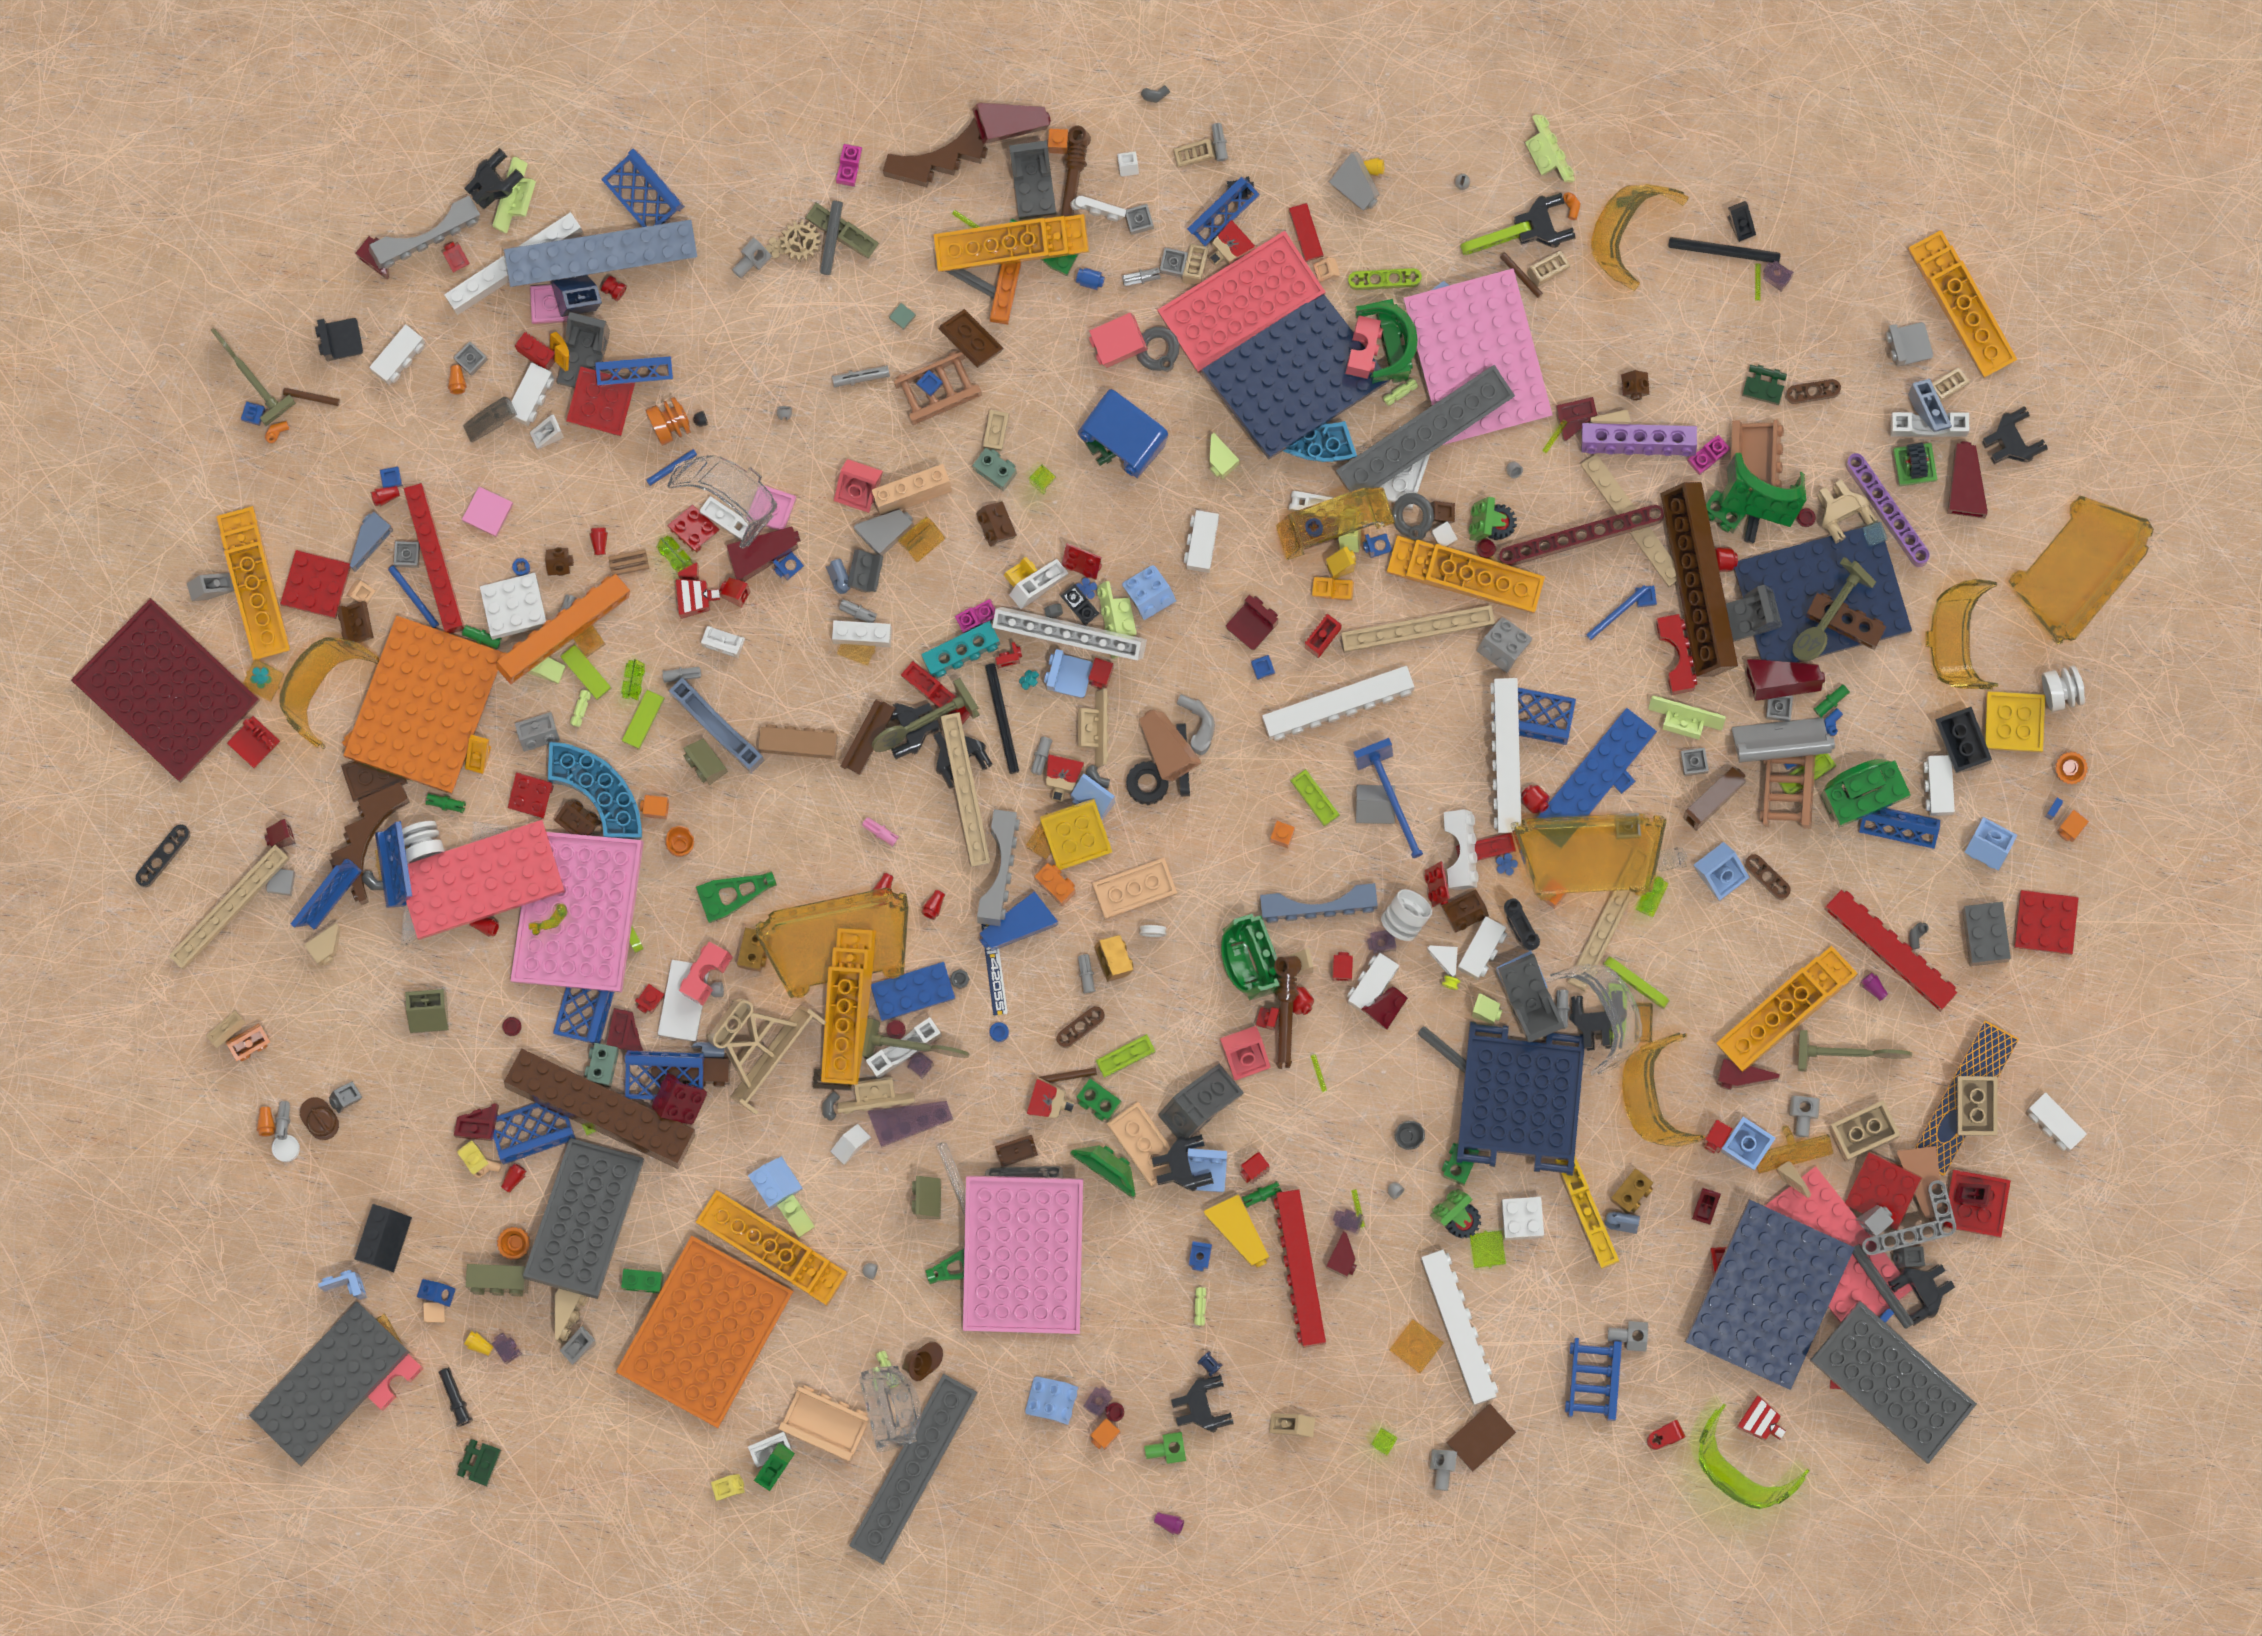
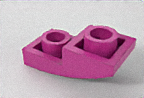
M843 145L836 178L837 184L855 187L862 147Z
M1717 435L1696 453V456H1691L1687 462L1698 475H1701L1730 451V448Z
M988 599L974 608L970 607L961 612L955 618L962 632L966 633L988 621L994 620L996 608L992 600Z

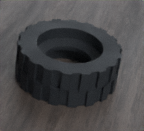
M1152 761L1137 763L1134 768L1130 769L1127 775V791L1134 801L1142 805L1156 804L1167 794L1168 780L1161 778L1156 763H1152ZM1144 774H1151L1157 780V786L1151 792H1143L1138 786V780Z

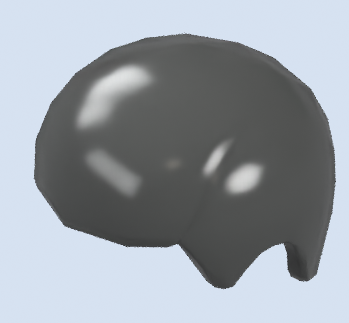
M1404 1121L1399 1124L1394 1132L1396 1143L1405 1150L1416 1149L1425 1140V1130L1416 1121Z

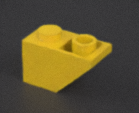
M1346 546L1328 557L1326 565L1331 577L1335 580L1354 572L1355 561L1357 560L1353 550L1349 551Z

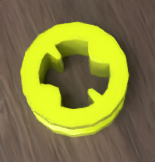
M1445 975V982H1442L1441 985L1452 990H1458L1457 984H1460L1461 981Z

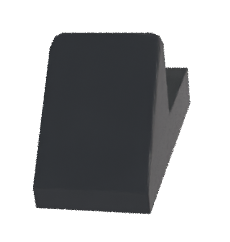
M1743 201L1729 207L1730 215L1728 220L1737 240L1740 242L1755 236L1756 231L1748 203Z

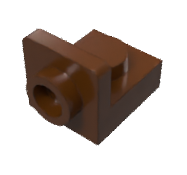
M1441 501L1430 503L1434 512L1433 522H1455V503Z

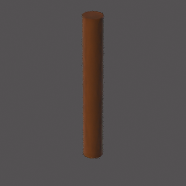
M1504 252L1500 256L1504 263L1510 269H1514L1517 277L1537 298L1542 296L1543 292Z
M284 388L283 395L286 396L290 395L291 397L339 406L340 399L289 388Z
M1095 1067L1040 1076L1039 1078L1051 1083L1097 1075Z

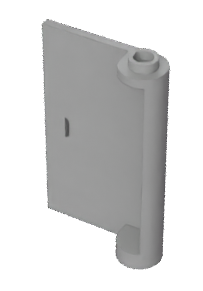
M1823 718L1732 727L1739 763L1832 753V749H1835L1834 737L1830 738V734H1827Z

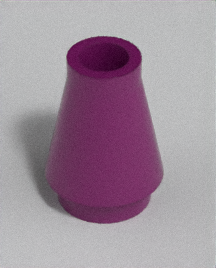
M1871 972L1860 982L1863 985L1862 988L1875 996L1879 1001L1888 995L1877 974L1874 975Z
M1158 1512L1154 1519V1523L1172 1535H1179L1184 1526V1520L1179 1516Z

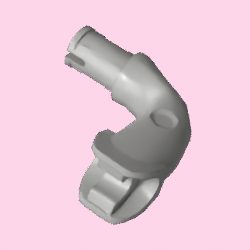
M1181 694L1177 705L1192 711L1193 714L1202 719V724L1197 734L1193 735L1191 739V748L1195 753L1204 755L1209 750L1214 734V718L1200 700H1193Z

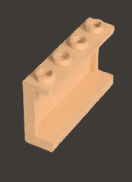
M943 464L872 490L880 516L899 509L903 510L952 492L950 480Z
M804 1385L803 1388L798 1386L795 1397L784 1421L780 1424L779 1430L851 1462L870 1421L866 1417L867 1413L859 1409L854 1412L849 1409L850 1405L839 1401L836 1404L831 1401L832 1397L821 1393L819 1396L814 1394V1389Z

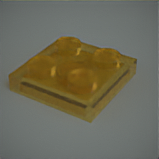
M1412 1319L1389 1351L1421 1374L1444 1342Z

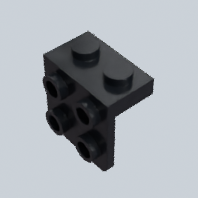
M356 318L327 323L325 319L317 320L318 326H315L317 338L320 337L321 344H318L320 355H324L326 361L352 357L363 353L360 330Z

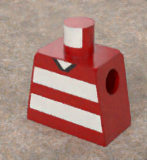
M675 580L678 610L681 619L710 611V601L720 600L719 589L708 590L706 581Z
M1758 1395L1736 1427L1766 1441L1770 1434L1781 1440L1786 1432L1785 1429L1777 1425L1781 1416Z

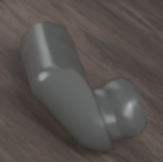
M1165 85L1158 91L1144 88L1141 96L1146 101L1157 103L1168 95L1170 90Z
M1095 765L1088 766L1086 775L1103 788L1108 789L1110 779L1100 777L1097 772L1098 768Z
M367 870L363 873L362 881L370 890H384L383 882L377 881L372 871Z

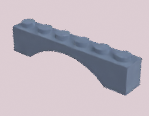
M683 678L669 690L670 695L750 773L765 761L763 756L718 715Z
M1375 883L1356 885L1341 898L1323 904L1298 903L1280 893L1260 895L1262 918L1267 923H1276L1278 919L1296 921L1297 917L1315 919L1317 918L1316 915L1334 917L1336 913L1353 915L1355 911L1373 913L1374 909L1378 908Z

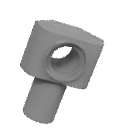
M753 238L741 250L744 257L732 271L742 279L753 266L760 270L772 255L758 240Z
M1791 1096L1789 1116L1797 1117L1795 1136L1809 1137L1810 1119H1818L1819 1098ZM1807 1103L1810 1107V1110L1808 1112H1802L1800 1110V1104Z
M1629 1321L1628 1329L1608 1328V1341L1627 1342V1350L1646 1352L1648 1322ZM1635 1331L1640 1332L1643 1335V1339L1635 1341L1632 1338V1333Z
M1432 1449L1430 1469L1437 1470L1436 1490L1448 1491L1450 1472L1455 1471L1456 1451Z

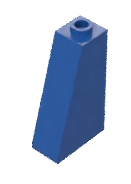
M1034 891L1006 913L1005 920H1001L1000 926L990 925L980 932L981 939L979 941L985 949L989 947L991 951L1056 927L1058 921Z

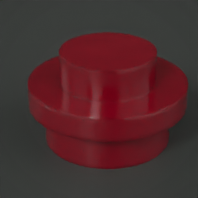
M1809 508L1801 509L1797 516V522L1802 527H1810L1816 520L1814 511Z
M1482 540L1477 545V553L1482 558H1490L1496 552V546L1491 540Z
M509 1017L504 1020L502 1029L506 1035L516 1036L520 1033L522 1025L517 1018Z
M894 1020L887 1025L886 1031L890 1038L901 1039L905 1035L906 1028L901 1021Z
M1113 1402L1107 1406L1105 1414L1108 1420L1118 1422L1124 1417V1408L1120 1403Z

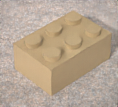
M1957 1077V1136H1997V1077Z
M1884 1100L1829 1126L1845 1162L1900 1137V1133Z

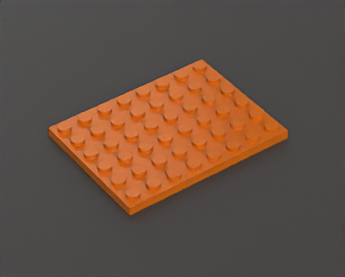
M396 615L343 756L453 794L467 756L469 738L471 735H475L498 673L496 669L497 658L504 652Z
M691 1235L617 1368L616 1373L710 1425L719 1428L794 1291Z

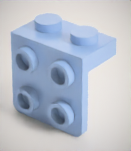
M1154 565L1124 581L1122 584L1135 603L1143 620L1176 602L1170 586Z
M1056 649L1055 654H1051L1049 665H1052L1051 670L1046 672L1044 683H1047V690L1084 698L1093 663L1088 660L1064 655L1062 650Z
M1035 1377L1025 1412L1028 1415L1051 1419L1068 1425L1072 1416L1078 1387L1062 1381Z

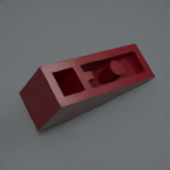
M1723 1059L1717 1084H1720V1088L1731 1090L1732 1088L1736 1089L1778 1081L1780 1074L1749 1066L1742 1072L1731 1060Z

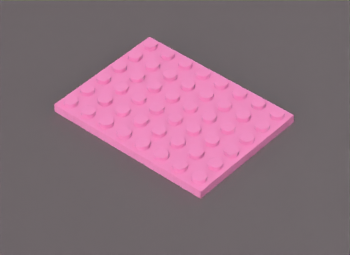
M1514 269L1403 298L1406 312L1416 327L1418 337L1417 353L1432 406L1493 365L1496 366L1515 397L1445 444L1553 415Z
M547 832L565 892L521 906L510 981L514 983L622 993L644 842L633 839Z
M966 1175L963 1331L1080 1334L1083 1179Z

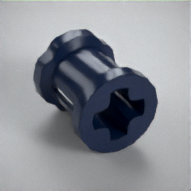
M1210 1351L1197 1362L1198 1365H1202L1209 1372L1208 1375L1210 1377L1223 1366L1211 1356Z

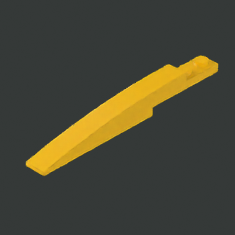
M1575 1156L1573 1176L1566 1175L1567 1173H1560L1600 1268L1604 1269L1618 1263L1619 1258ZM1554 1159L1557 1165H1568L1566 1160Z

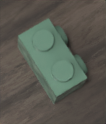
M985 448L972 465L973 470L1004 492L1017 474L1016 466L1009 460H1002L1000 458L1001 455L994 449L988 450Z
M595 1043L594 1047H591L589 1051L591 1062L590 1066H586L584 1077L601 1086L611 1087L619 1054L618 1047Z

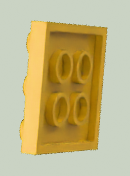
M1988 691L1985 723V742L1988 750L2042 753L2045 695Z
M1095 799L1040 817L1056 866L1060 870L1112 853Z

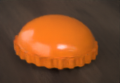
M2076 752L2063 753L2057 759V763H2055L2057 777L2067 784L2081 782L2088 772L2086 759Z
M518 1227L503 1230L497 1240L500 1254L510 1260L524 1257L531 1246L528 1233Z

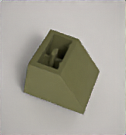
M704 739L683 748L686 753L683 755L691 768L696 767L695 772L703 783L707 782L711 785L728 772Z
M444 989L405 992L410 1033L449 1030L447 992Z
M916 1176V1181H912L913 1195H916V1200H912L913 1214L916 1215L917 1219H941V1179Z

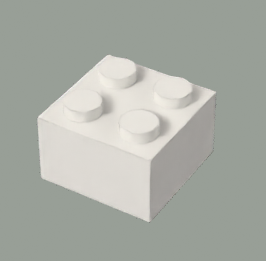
M1541 1197L1502 1199L1504 1241L1544 1237Z

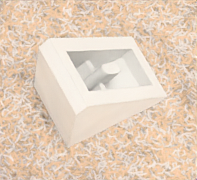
M550 415L530 432L537 449L564 438L554 415Z
M1430 945L1427 948V952L1449 976L1455 978L1458 947Z
M857 1124L842 1135L830 1152L845 1165L871 1139V1136Z

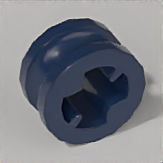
M1312 518L1306 522L1305 530L1309 536L1318 537L1323 533V525L1320 520ZM1316 524L1319 528L1313 532L1310 527H1313L1312 525Z

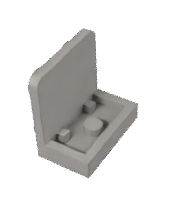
M1923 322L1900 328L1897 327V324L1889 326L1886 332V339L1891 344V357L1896 362L1897 367L1928 360L1933 357L1926 326Z
M1502 617L1483 638L1477 652L1508 673L1519 655L1530 644L1532 637Z

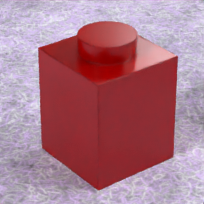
M1095 657L1088 678L1092 687L1097 689L1107 688L1114 669V663Z
M1338 952V955H1334L1333 981L1352 982L1353 956H1349L1347 952Z

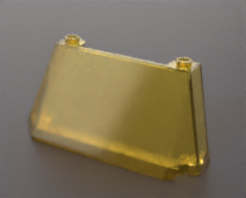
M2079 496L2070 505L2071 519L2028 571L2018 570L2011 575L2008 582L2013 591L2056 644H2061L2063 640L2067 639L2070 641L2075 640L2146 556L2149 549L2146 545L2148 537L2152 536L2154 530L2148 519L2087 497Z
M1639 813V816L1608 814L1522 819V824H1518V822L1511 823V829L1533 892L1540 900H1551L1553 896L1559 893L1629 890L1635 892V895L1642 896L1646 895V892H1652L1666 826V818L1661 815H1653V818H1648L1644 813ZM1637 824H1640L1641 836L1638 834Z
M882 888L776 910L768 915L769 919L765 922L760 921L757 923V939L789 997L802 998L810 991V986L828 982V966H832L833 947H836L837 928L876 931L872 973L883 971L884 976L892 979L904 975L909 909L907 894L903 892L896 894L893 893L892 889Z

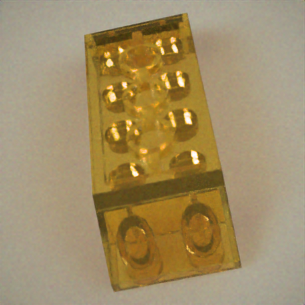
M1361 488L1292 512L1280 521L1276 528L1286 559L1290 560L1305 555V548L1374 524L1379 529L1394 524L1395 521L1384 488ZM1316 518L1322 523L1323 533L1320 536L1311 537L1305 530V524L1309 519ZM1313 524V527H1310L1313 532L1319 528L1316 524Z

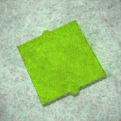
M1485 1230L1484 1233H1477L1474 1236L1470 1235L1474 1268H1492V1266L1506 1264L1502 1230L1492 1232Z

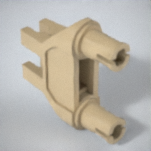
M1842 479L1835 482L1833 487L1838 498L1834 499L1826 487L1819 491L1820 494L1817 495L1825 509L1822 527L1829 531L1835 543H1839V540L1842 541L1846 538L1838 523L1856 513L1861 514L1868 527L1878 522V519L1870 509V501L1862 495L1850 492Z

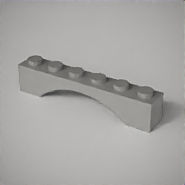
M467 196L453 203L444 220L431 231L412 238H392L386 236L370 244L369 252L379 270L384 267L388 269L400 259L402 261L412 256V253L416 251L422 252L428 248V245L432 243L438 244L445 239L444 237L450 234L454 236L460 233L462 228L466 226L470 228L476 225L480 218V213L471 197Z
M994 809L991 834L1000 850L1001 866L994 884L980 898L977 913V923L1000 926L1001 920H1005L1006 909L1003 906L1004 902H1008L1009 891H1006V886L1011 883L1012 873H1009V867L1014 865L1015 855L1011 854L1012 848L1016 849L1017 837H1014L1015 830L1019 831L1020 826L1017 812Z

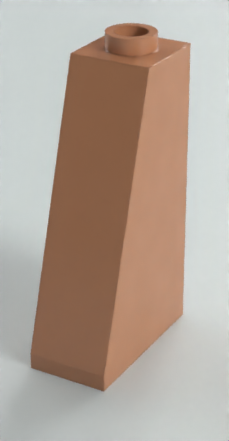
M1149 710L1145 713V716L1139 719L1163 780L1173 782L1202 764L1199 757L1164 712Z
M1936 1146L1896 1151L1903 1168L1923 1177L1915 1197L1924 1218H1929L1930 1222L1936 1221L1928 1193L1929 1184L1933 1181H1940ZM1940 1184L1932 1186V1192L1935 1195L1942 1193ZM1943 1202L1937 1205V1211L1940 1214L1945 1213Z

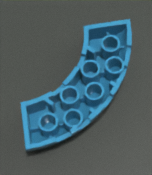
M1345 421L1324 424L1283 450L1295 457L1318 462L1344 461L1357 457Z
M549 742L548 781L553 784L570 787L586 796L593 803L602 821L603 837L641 840L642 825L636 801L626 782L617 771L606 761L587 750L569 744Z

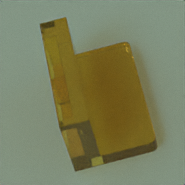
M926 516L902 536L898 542L916 562H919L944 541L945 537L935 523Z
M1040 822L1026 846L1027 849L1047 859L1051 854V849Z

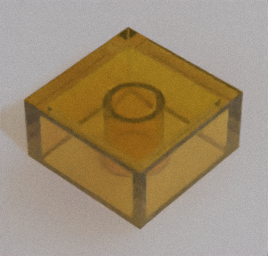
M593 625L573 639L586 658L606 645Z

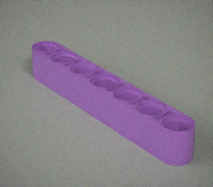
M1858 453L1852 454L1846 463L1847 471L1865 497L1870 501L1872 507L1911 563L1916 567L1925 566L1930 557L1928 549L1865 458ZM1857 460L1860 463V467H1853L1851 461ZM1869 476L1871 482L1865 483L1861 477ZM1878 491L1882 497L1879 499L1874 498L1872 492ZM1890 507L1893 512L1886 514L1883 508ZM1900 522L1903 525V529H1896L1894 523ZM1912 538L1914 544L1907 545L1904 539ZM1921 553L1924 555L1925 560L1919 561L1915 555Z

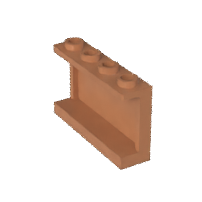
M1778 419L1774 420L1773 423L1742 424L1740 420L1732 421L1731 460L1735 453H1742L1744 463L1751 473L1762 481L1782 488V481L1779 480V475L1783 471V465L1780 462V455H1783V444L1781 443V437L1784 436L1783 425H1781Z

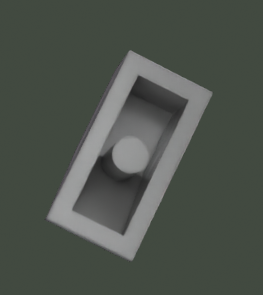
M230 573L199 575L187 583L192 601L209 600L234 591Z
M1878 1205L1855 1219L1869 1235L1876 1237L1894 1222L1891 1218L1892 1213L1885 1206L1882 1208Z

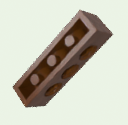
M1817 593L1806 614V618L1820 623L1826 614L1824 609L1830 608L1834 602L1831 600L1832 598L1825 593ZM1842 603L1827 628L1875 651L1886 626L1879 619L1873 618L1872 620L1866 617L1864 612L1860 610L1853 611L1849 609L1846 603ZM1848 616L1852 622L1845 624L1842 621V617ZM1864 624L1868 626L1869 631L1862 632L1859 626Z

